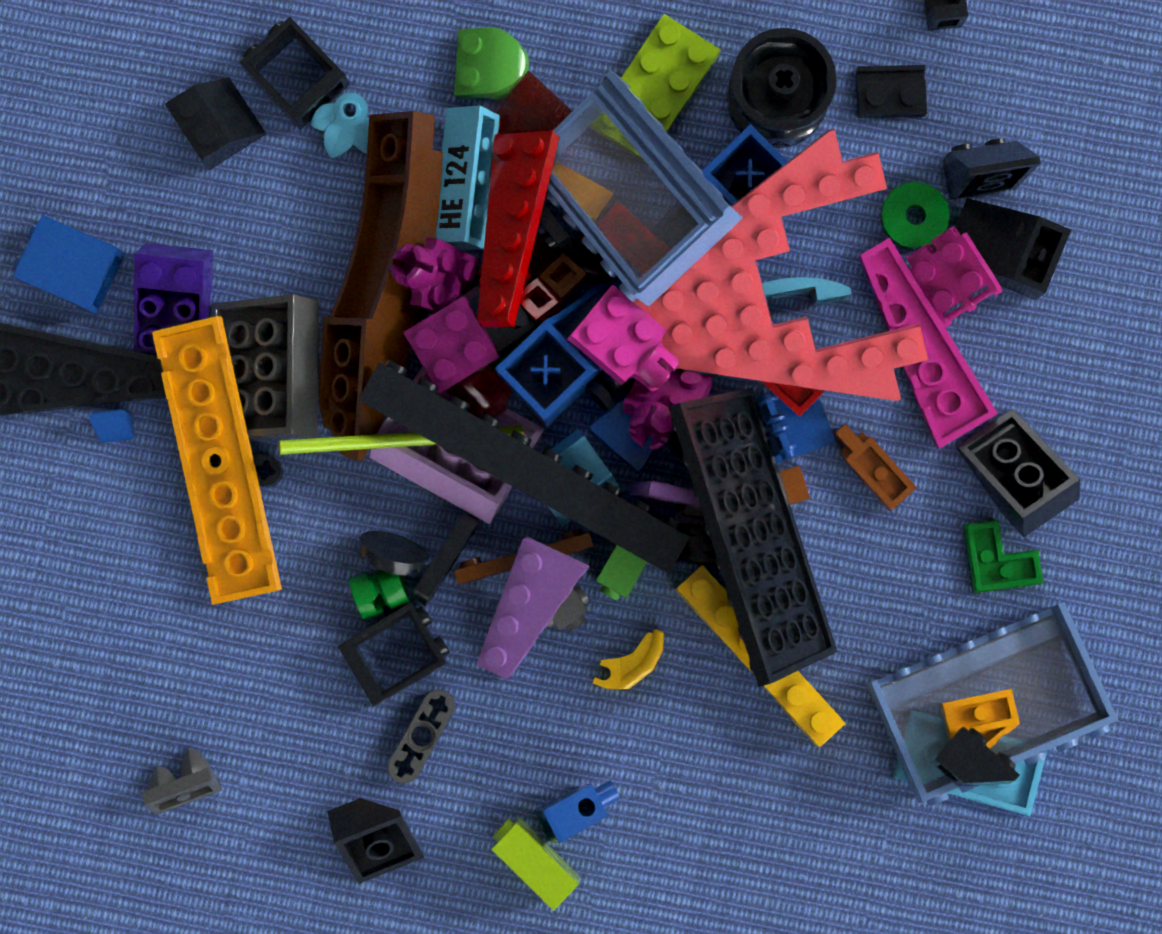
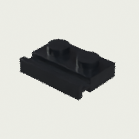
M925 65L857 66L855 70L857 78V118L926 116Z

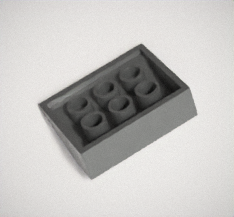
M292 294L211 303V317L221 316L223 319L249 440L317 438L319 301Z

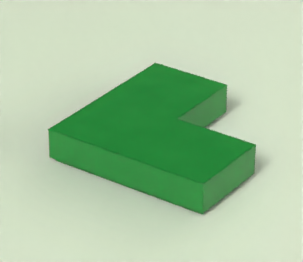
M999 520L962 525L972 593L1044 584L1039 550L1004 554Z

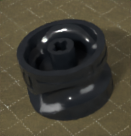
M792 28L770 29L750 39L736 57L727 91L728 111L737 129L742 133L751 124L774 148L791 147L808 139L824 120L836 90L837 76L831 55L815 37Z

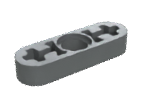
M437 689L428 693L389 761L388 771L396 782L409 783L420 774L454 713L455 700L448 691ZM444 696L446 698L445 705L449 708L447 712L440 711L434 721L441 722L439 729H437L433 723L421 720L420 717L423 712L427 717L431 715L434 706L430 704L432 698L437 700ZM426 726L430 729L432 740L427 746H418L414 743L412 733L416 727ZM405 744L416 752L424 753L422 759L415 755L411 761L410 766L414 769L413 774L408 772L404 776L398 774L400 768L396 765L397 760L404 761L410 752L403 750Z

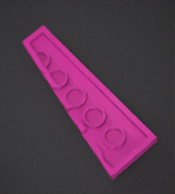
M888 238L858 257L887 330L891 331L920 323L928 360L902 367L936 449L942 448L997 415L996 409L891 239Z

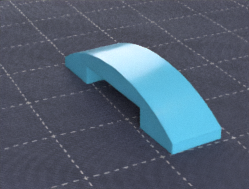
M795 277L762 283L766 300L811 292L813 305L847 300L852 294L851 288L846 285L819 278Z

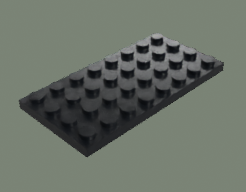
M753 388L681 402L670 406L672 427L680 441L683 461L689 469L694 485V495L700 504L705 519V530L711 538L716 553V564L722 572L727 588V598L734 609L738 622V632L740 638L744 641L750 659V670L756 678L758 687L774 683L838 652Z

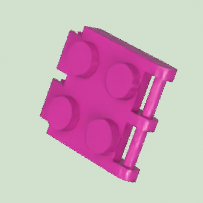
M954 226L931 240L937 250L936 252L928 243L907 256V260L912 267L909 269L945 328L952 324L951 320L963 312L975 310L977 308L976 304L991 294L996 296L1002 292V287L967 232L960 235ZM986 285L988 286V289L972 298V294ZM960 302L963 303L962 306H960L959 308L955 309V310L952 311L951 313H949V314L946 313V311H948L949 309H951L952 307H954V306L957 305L958 303H960Z

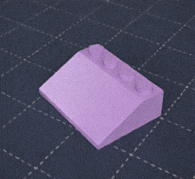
M422 366L413 381L417 383L420 377L433 384ZM460 382L440 394L438 391L436 392V394L446 400H449L451 395H454L470 404L468 412L479 418L484 412L500 421L499 427L522 425L524 435L532 439L529 445L532 448H535L544 432V428ZM388 417L377 434L414 431ZM439 445L371 449L369 458L488 524H491L513 487Z

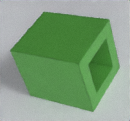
M616 545L596 580L597 583L602 585L599 591L615 601L620 596L627 599L647 561Z

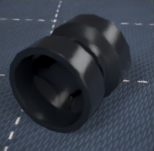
M603 370L602 376L598 379H593L585 389L603 410L609 412L616 405V400L620 396H626L629 393L633 384L628 378L624 384L620 385Z

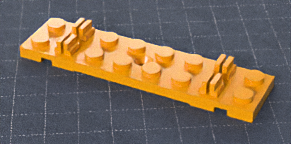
M215 316L153 331L152 335L157 358L161 360L163 372L161 376L197 531L203 564L206 563L208 572L206 580L212 605L282 590L223 319L221 316ZM214 454L219 455L221 458V464L217 468L213 467L210 462Z

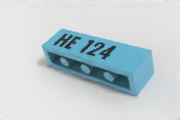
M482 106L447 108L443 127L441 189L435 238L459 250L484 249L495 134H498L500 115Z

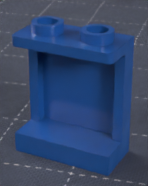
M42 214L39 222L36 221L30 228L28 234L30 241L24 253L21 252L17 256L13 267L15 272L12 277L97 316L125 253L109 243Z

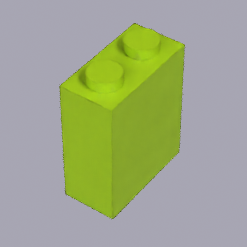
M518 817L514 822L508 818L494 832L492 838L495 842L491 850L553 911L579 885V875L522 818Z

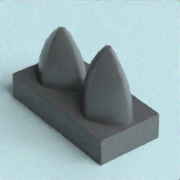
M188 747L182 760L181 778L176 779L171 771L162 766H157L150 777L148 790L141 793L144 805L155 815H159L220 792L222 788L219 777L211 771L203 755L192 747Z

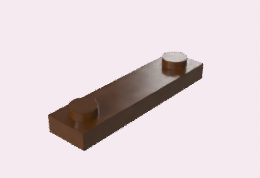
M581 529L561 534V541L546 545L565 555L593 548L590 533L582 535ZM517 553L483 563L480 557L460 562L462 569L454 571L457 583L463 585L509 572L513 567Z

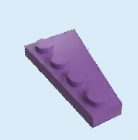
M529 537L524 538L476 665L505 679L511 677L535 644L538 636L548 626L554 617L553 615L573 591V587L590 566Z

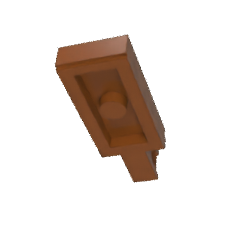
M846 424L833 433L835 439L843 447L839 452L844 459L843 461L889 512L917 489L913 482L871 436L867 437L863 432L856 436Z

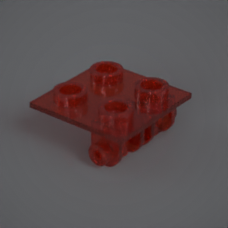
M527 71L495 112L500 115L498 133L553 131L573 111L535 75Z

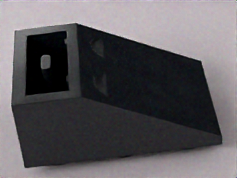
M969 198L966 199L955 225L960 235L967 232L1000 286L1033 300H1037L1046 293L1071 232V229L1040 216Z

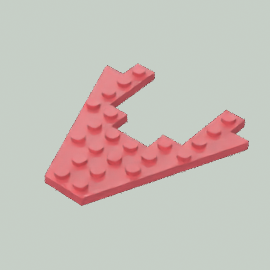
M834 128L825 132L734 203L731 207L743 219L650 306H647L638 299L634 301L637 306L667 330L662 336L661 342L678 359L677 369L898 401L901 400L894 368L928 360L920 323L815 349L807 316L772 324L756 260L790 251L782 216L887 189L879 153L875 152L842 161Z

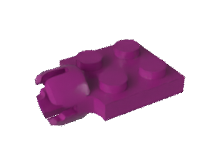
M427 237L424 247L412 244L400 247L392 258L404 263L403 268L390 265V270L397 283L411 290L410 305L433 315L471 290L479 259L438 238Z
M676 369L675 372L672 371L670 373V378L665 384L654 392L649 391L636 380L623 402V413L632 416L629 421L631 424L629 435L633 441L639 446L644 447L648 437L651 436L654 438L649 446L650 449L663 446L674 430L669 407L681 402L707 397L712 388V376L695 371Z

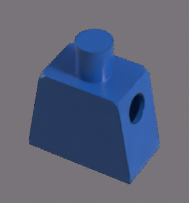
M624 398L609 412L589 427V433L634 472L639 474L654 449L649 447L654 437L649 436L644 447L639 446L633 441L629 435V427L631 425L629 421L632 416L623 413Z
M610 780L596 788L592 784H584L534 811L550 842L561 843L606 818L608 815L604 807L619 800L620 797ZM584 800L587 804V810L580 814L578 804Z

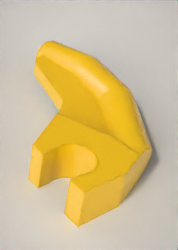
M654 629L652 633L648 632L632 654L621 658L601 660L600 665L609 668L610 677L607 680L594 677L592 683L606 689L632 688L655 668L663 653L664 632L658 629Z

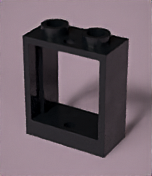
M291 17L284 22L279 21L269 30L268 37L259 45L254 44L249 47L243 55V60L239 62L245 73L300 130L312 120L315 111L320 106L331 103L350 85L341 69ZM295 39L327 74L291 106L259 71Z
M410 602L338 646L373 707L378 706L449 663L445 656L450 654V651L440 635L436 638L432 635L428 628L432 621L422 605L416 608L415 604ZM410 616L435 660L384 691L359 646Z

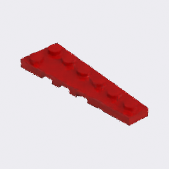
M554 131L495 134L477 322L483 327H514L560 138Z

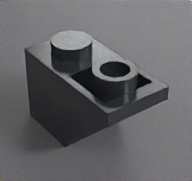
M964 726L953 735L930 762L958 787L1010 784L1020 776L1014 770L1016 765L1009 757L1001 752H998L996 755L986 746L988 741L981 733L974 728L967 730Z

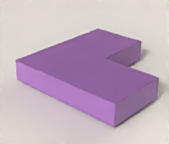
M656 481L635 482L630 486L629 496L659 503L673 502L701 509L693 489Z

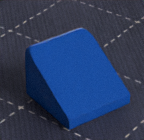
M118 409L89 414L91 424L101 442L123 441L134 438L133 417L130 412Z

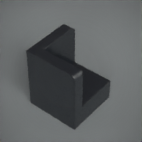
M924 0L928 31L962 27L968 18L966 0Z

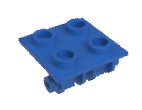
M772 391L760 394L756 398L776 463L836 443L820 397L800 417Z

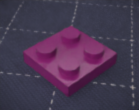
M466 296L459 298L403 332L431 381L439 387V394L501 358L485 328L477 322V315Z

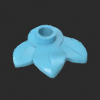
M357 93L342 94L335 103L323 104L315 111L311 126L325 131L324 146L331 158L344 154L352 145L367 154L368 105L361 95ZM349 103L354 104L356 107V113L352 117L345 113V107Z

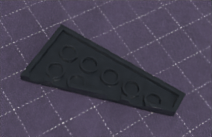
M0 323V416L166 398L161 376L163 372L162 364L157 356Z

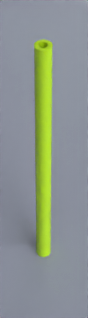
M522 425L498 428L509 435L512 434L513 430L524 435ZM416 432L279 440L278 451L279 455L437 444Z

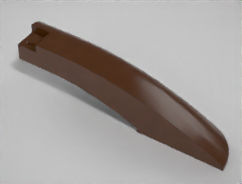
M405 111L369 115L365 186L354 246L330 316L323 317L319 408L324 428L330 429L334 437L377 434L385 415L360 402L358 399L379 362L386 365L390 359L404 367L411 345L403 332L418 324L421 309L410 305L412 292L408 287L397 283L391 274L390 265L403 268L404 263L392 258L400 247L406 244L424 247L427 237H436L443 152L433 150L435 115ZM369 449L339 452L350 459L363 461Z

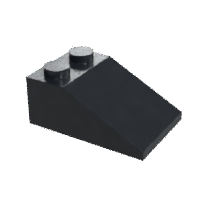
M1005 138L989 140L985 142V146L972 148L971 144L952 147L951 152H948L943 159L949 198L953 200L1017 189L1041 164L1040 156L1018 141L1006 142Z
M1011 409L957 446V450L1000 512L1023 537L1080 499V479L1014 409Z

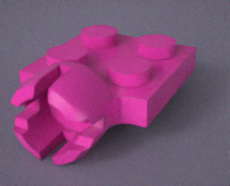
M613 284L567 338L620 385L624 384L628 378H634L649 391L654 392L665 384L670 378V373L672 371L675 372L679 364L678 359L661 342L662 336L667 330Z

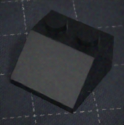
M230 77L193 85L165 103L188 141L209 170L266 135V132Z

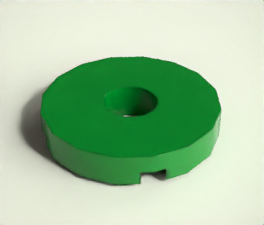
M917 181L903 183L893 189L883 202L880 213L881 227L885 235L899 248L916 251L928 243L932 246L931 240L947 230L950 218L948 203L941 192L930 184ZM910 208L919 209L924 217L923 222L919 225L909 223L905 215L906 210Z

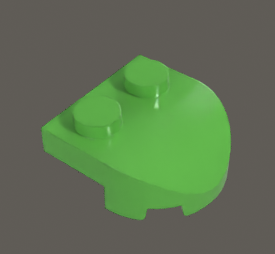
M499 28L459 29L454 96L458 99L492 98L495 101H502L511 97L510 93L519 83H524L528 75L529 58L526 50L513 36Z

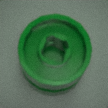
M376 569L373 575L366 571L348 579L354 601L363 620L382 614L386 606L393 610L410 603V597L402 575Z

